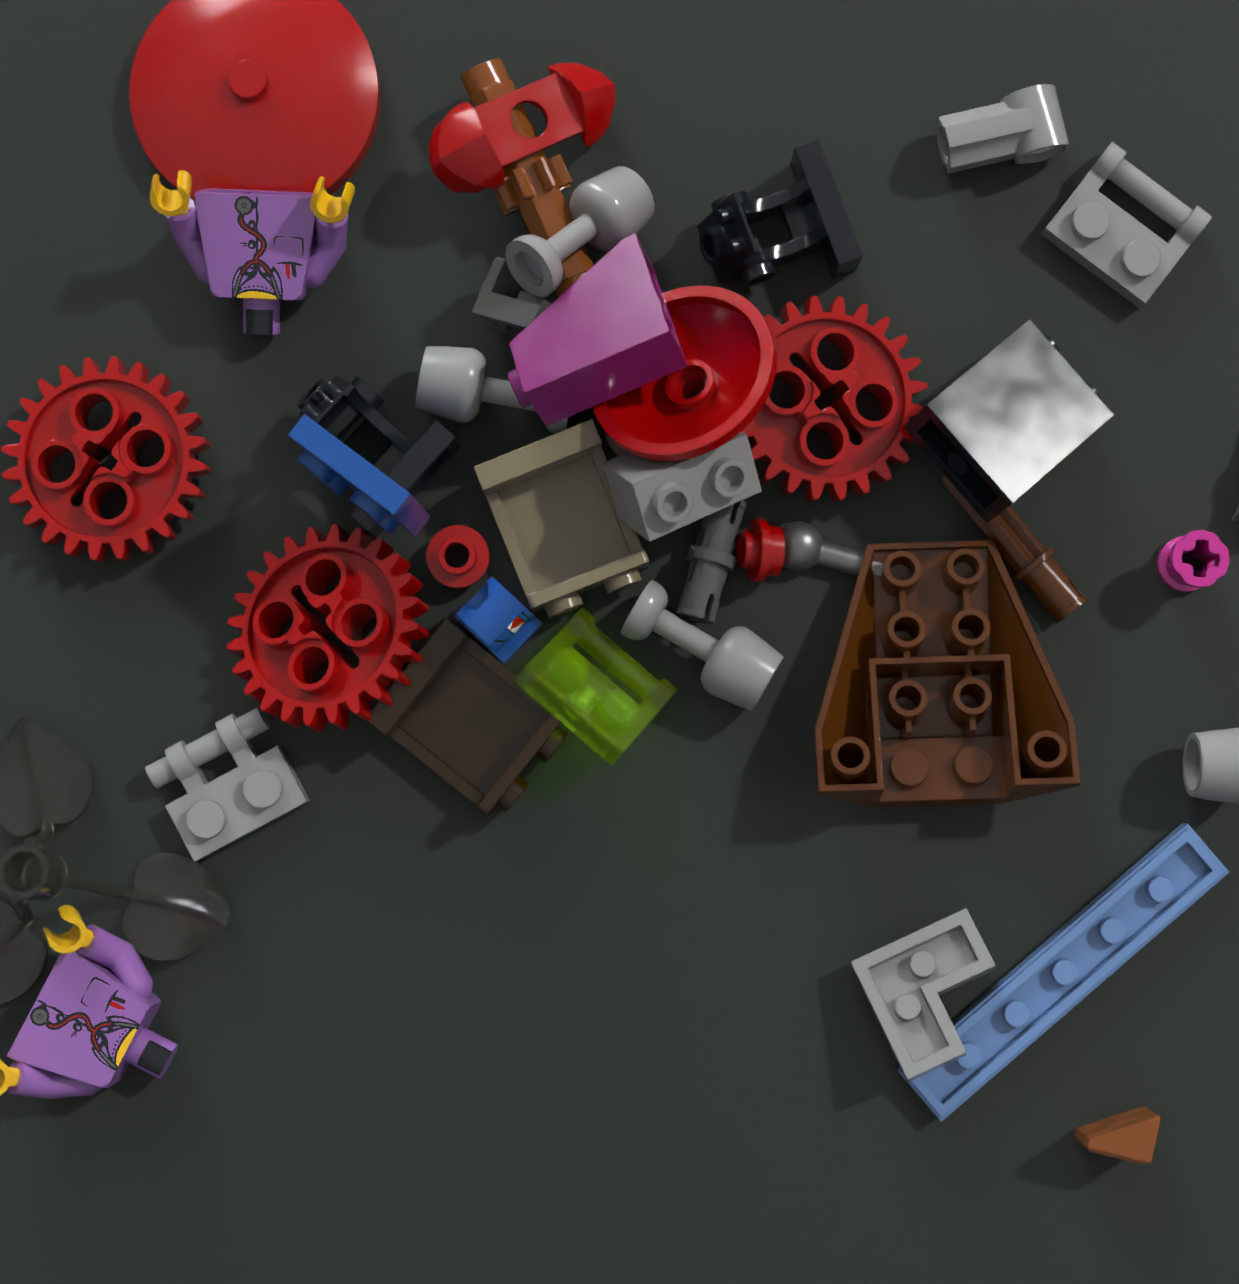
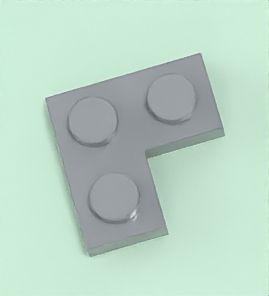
M967 908L851 961V967L907 1083L966 1056L967 1051L939 996L994 971L996 967Z

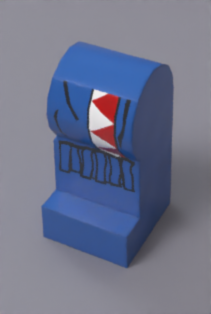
M493 576L485 582L468 603L455 613V618L505 665L544 625Z

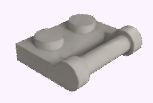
M1112 141L1041 235L1140 309L1147 303L1185 251L1206 227L1212 216L1198 205L1192 210L1124 159L1127 152ZM1107 178L1176 229L1168 242L1164 241L1098 191Z

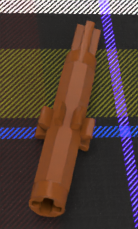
M500 58L478 64L467 70L460 77L473 108L516 90ZM523 104L514 107L511 112V123L515 131L523 137H537ZM542 150L503 168L505 182L498 188L492 189L504 216L518 210L528 234L548 240L574 221L562 194V191L571 188L570 183L573 180L561 154L547 159ZM585 244L562 261L563 277L560 285L555 290L558 298L594 266Z

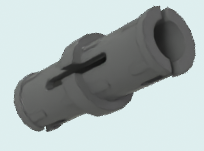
M739 501L703 518L695 546L689 545L686 560L690 562L683 594L676 610L677 616L701 624H715L719 600L727 573L734 571L737 558L733 556L738 529L747 505L745 501Z

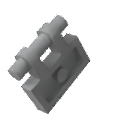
M259 707L238 718L232 713L215 722L217 729L189 744H186L183 740L173 744L164 750L166 756L145 767L150 781L157 789L177 778L182 782L187 794L165 805L194 862L202 860L310 802L282 746H276L259 756L257 755L250 739L270 729ZM229 751L238 767L208 782L200 766Z

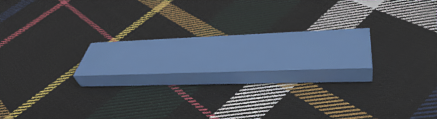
M1181 823L952 1021L967 1051L966 1056L908 1082V1084L942 1122L1229 873L1227 868L1189 824ZM899 1067V1068L897 1069V1071H898V1072L902 1075V1077L905 1079L904 1074H903L901 1068Z

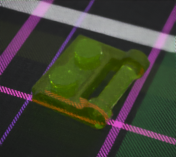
M582 607L565 627L524 667L514 682L612 766L676 693L678 688L665 677L661 681L657 680L594 625L597 619ZM576 644L581 646L643 700L639 705L573 647Z

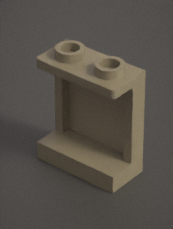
M592 419L474 466L529 606L533 613L545 609L548 618L556 617L582 606L584 603L580 594L604 585L606 593L609 595L641 582L642 578L639 571L649 567L650 563L637 533L618 518L602 465L607 459Z

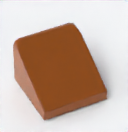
M1139 1107L1077 1127L1074 1138L1089 1152L1147 1165V1163L1152 1162L1160 1125V1115L1147 1107Z

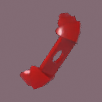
M556 63L547 66L549 76L473 108L468 102L460 103L449 111L446 117L436 125L428 144L431 171L450 191L473 194L485 188L491 189L501 186L505 182L504 167L576 135L581 137L585 146L590 147L606 134L611 124V117L616 103L615 83L601 71L580 63ZM524 103L538 107L546 121L544 132L535 138H527L518 134L511 123V112L514 107Z

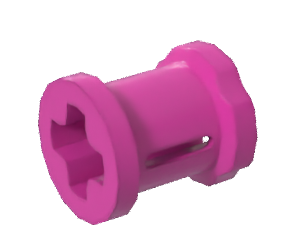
M1206 530L1191 531L1185 534V536L1172 539L1161 548L1156 560L1157 573L1162 582L1175 591L1191 592L1201 587H1208L1226 574L1230 562L1229 550L1215 533ZM1192 550V557L1202 560V570L1193 572L1192 565L1182 563V554Z

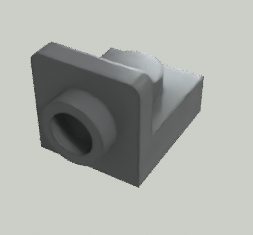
M496 257L486 279L481 284L472 313L503 336L514 339L545 311L551 303L525 291L512 276L506 259Z

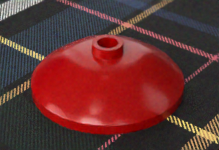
M687 286L663 293L688 367L593 406L596 418L604 431L617 445L627 452L655 461H679L701 456L717 449L737 436L755 418L767 400L773 386L777 368V350L773 334L760 311L750 301L733 291L720 287ZM701 391L697 396L692 397L696 392Z

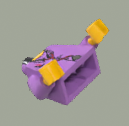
M185 170L178 172V190H169L162 186L158 174H154L152 177L150 203L157 212L165 215L176 244L197 278L210 285L211 293L215 297L243 298V333L280 334V300H302L309 294L311 288L323 285L346 251L348 210L355 193V186L350 182H346L342 197H334L328 194L324 189L325 177L321 176L318 178L313 193L205 188L195 192L194 202L190 198L192 177L189 172Z
M63 905L57 910L61 918L72 923L73 926L68 932L63 934H56L49 928H43L49 946L54 951L59 952L60 955L7 1054L8 1057L16 1062L7 1067L0 1058V1096L6 1091L13 1095L43 1099L94 1095L102 1088H109L119 1082L130 1064L161 1079L170 1066L179 1045L148 1029L160 1007L161 1000L152 993L153 979L136 949L131 943L94 924L85 926L79 912L73 906Z

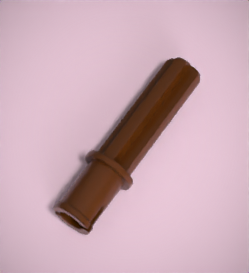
M945 475L942 477L943 484L988 539L994 540L998 551L1015 570L1017 575L1013 577V580L1016 583L1021 579L1053 617L1052 620L1056 624L1089 599L1053 558L1052 555L1056 552L1053 546L1047 550L1011 506L986 523Z

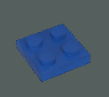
M304 414L288 434L303 450L297 458L299 463L338 495L342 496L348 487L355 491L349 500L359 507L361 512L391 535L400 525L415 537L431 517L411 493Z

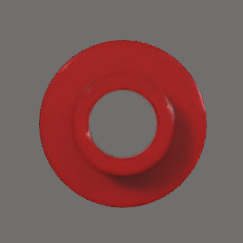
M752 519L747 531H740L737 537V566L740 569H745L747 578L751 582H763L766 576H778L782 570L785 557L783 530L780 526H769L765 519Z
M453 525L443 528L433 536L427 547L426 561L430 573L438 582L450 588L461 589L474 585L485 575L489 566L490 554L484 538L477 531L467 526ZM454 545L465 546L469 551L468 562L459 568L451 567L446 562V553Z

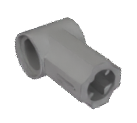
M1052 84L1026 87L1005 96L1000 100V103L940 116L936 122L939 153L948 174L1014 159L1015 164L1019 165L1037 163L1056 157L1069 149L1055 85Z

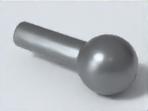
M791 522L782 527L785 539L784 568L799 572L808 570L814 565H819L858 576L865 552L823 541L818 530L806 522ZM873 560L872 571L875 575L881 576L884 563Z

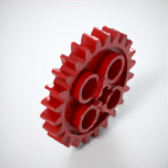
M811 296L805 302L803 316L792 302L786 303L781 308L783 325L769 314L764 316L776 344L777 368L775 379L785 380L792 386L795 392V401L792 408L784 409L776 406L768 395L761 410L742 432L747 434L749 443L752 446L751 452L754 461L761 458L766 463L761 473L760 481L765 483L778 473L783 475V495L788 496L792 494L802 483L805 484L807 502H814L819 499L824 486H827L832 501L839 502L845 499L848 482L852 490L858 496L870 492L867 474L882 484L892 478L890 469L885 461L900 466L907 463L910 459L906 451L899 444L900 442L913 444L916 441L903 427L924 408L921 405L912 403V396L927 389L928 385L926 382L911 381L909 379L908 372L921 363L920 357L902 359L898 353L908 341L907 335H902L889 341L884 336L890 323L888 316L882 318L873 326L866 323L868 304L863 303L851 315H845L844 299L841 296H837L829 305L827 312H823L818 297ZM828 341L840 349L843 355L841 370L833 371L821 364L817 355L819 342ZM791 354H795L800 358L804 372L792 365L789 359ZM829 389L833 392L836 399L831 402L830 407L821 411L816 406L814 400L819 397L820 393ZM859 391L872 393L878 399L881 413L877 421H869L859 414L856 408V397ZM846 427L850 431L857 433L860 438L859 445L851 443ZM811 428L821 429L829 435L833 450L828 459L822 460L810 453L806 437Z
M111 356L105 373H102L99 365L92 358H84L83 376L79 377L63 364L59 366L61 385L54 387L40 378L37 384L44 398L39 403L23 397L19 400L22 407L30 414L27 422L8 420L7 426L20 434L21 438L19 443L1 446V452L18 460V466L2 472V478L13 483L22 484V488L16 491L9 498V501L18 507L32 505V508L22 521L24 525L34 529L47 523L41 540L46 544L54 546L66 536L64 553L77 558L87 543L90 560L99 563L104 562L109 546L112 547L117 559L123 562L130 560L131 543H136L145 553H155L152 535L158 532L172 541L175 540L177 537L170 524L173 517L176 516L190 522L194 519L192 513L183 505L186 498L205 499L206 493L192 484L194 476L207 475L212 471V468L207 464L195 460V454L210 448L211 443L205 437L191 436L190 434L204 422L203 418L196 412L181 415L180 413L187 407L191 399L182 390L167 396L172 381L162 373L148 383L149 368L139 361L135 363L127 376L124 363L116 356ZM110 402L113 408V416L110 423L101 430L90 431L87 424L90 410L99 403ZM141 414L140 423L128 431L132 416ZM162 438L164 443L162 459L151 467H141L138 460V451L141 445L148 439ZM103 449L111 453L118 460L112 470L103 467L102 463L97 460L99 453ZM64 453H73L75 470L72 476L66 481L55 483L51 476V466L54 460ZM116 488H123L127 495V506L124 512L116 518L106 519L101 510L105 495ZM85 490L82 504L74 506L73 499L76 494Z
M332 524L326 539L323 534L310 527L307 529L305 546L287 536L284 538L286 555L281 559L268 551L263 553L264 560L269 568L264 575L248 570L246 576L255 588L252 594L235 593L234 599L245 606L246 609L244 615L231 617L227 621L228 625L242 632V637L227 644V650L240 657H244L232 668V672L240 678L249 681L243 692L257 701H262L260 705L261 710L276 718L281 715L282 721L296 728H299L304 722L305 726L317 732H322L328 719L330 724L345 730L348 728L350 711L365 721H369L372 719L371 700L375 698L389 707L393 704L391 694L387 689L392 681L399 685L409 686L411 682L401 670L404 662L421 663L423 660L421 655L410 648L411 641L429 637V631L415 623L413 619L428 612L429 606L419 598L412 597L423 587V584L411 573H407L411 564L398 553L393 554L394 548L380 537L373 541V538L361 528H356L349 535L339 525ZM341 574L339 585L334 591L326 595L329 582ZM298 589H302L307 600L314 608L327 615L325 621L328 627L359 658L360 663L356 668L353 667L342 648L327 640L329 637L328 630L297 599L296 592ZM293 616L291 628L285 635L280 637L282 625ZM373 618H377L375 630L369 637L361 640L364 626ZM328 660L329 667L327 673L321 680L314 683L316 670L322 663Z

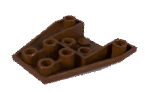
M994 540L867 544L814 730L818 795L875 808L1003 804L1079 786L1081 782L1074 718ZM873 560L884 563L881 576L873 573Z

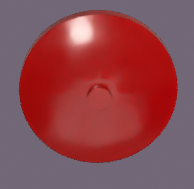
M171 0L154 18L138 46L130 75L129 98L133 124L146 155L159 173L176 190H178V172L182 170L189 172L192 177L190 198L195 202V192L205 188L313 193L318 178L321 176L325 177L324 189L330 195L334 194L356 172L373 142L380 115L381 91L378 70L369 43L354 17L338 0Z

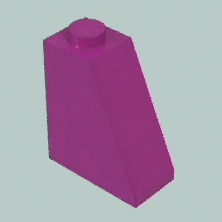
M636 233L623 238L509 342L516 369L508 372L513 392L523 408L529 405L534 407L546 426L688 367L656 272Z

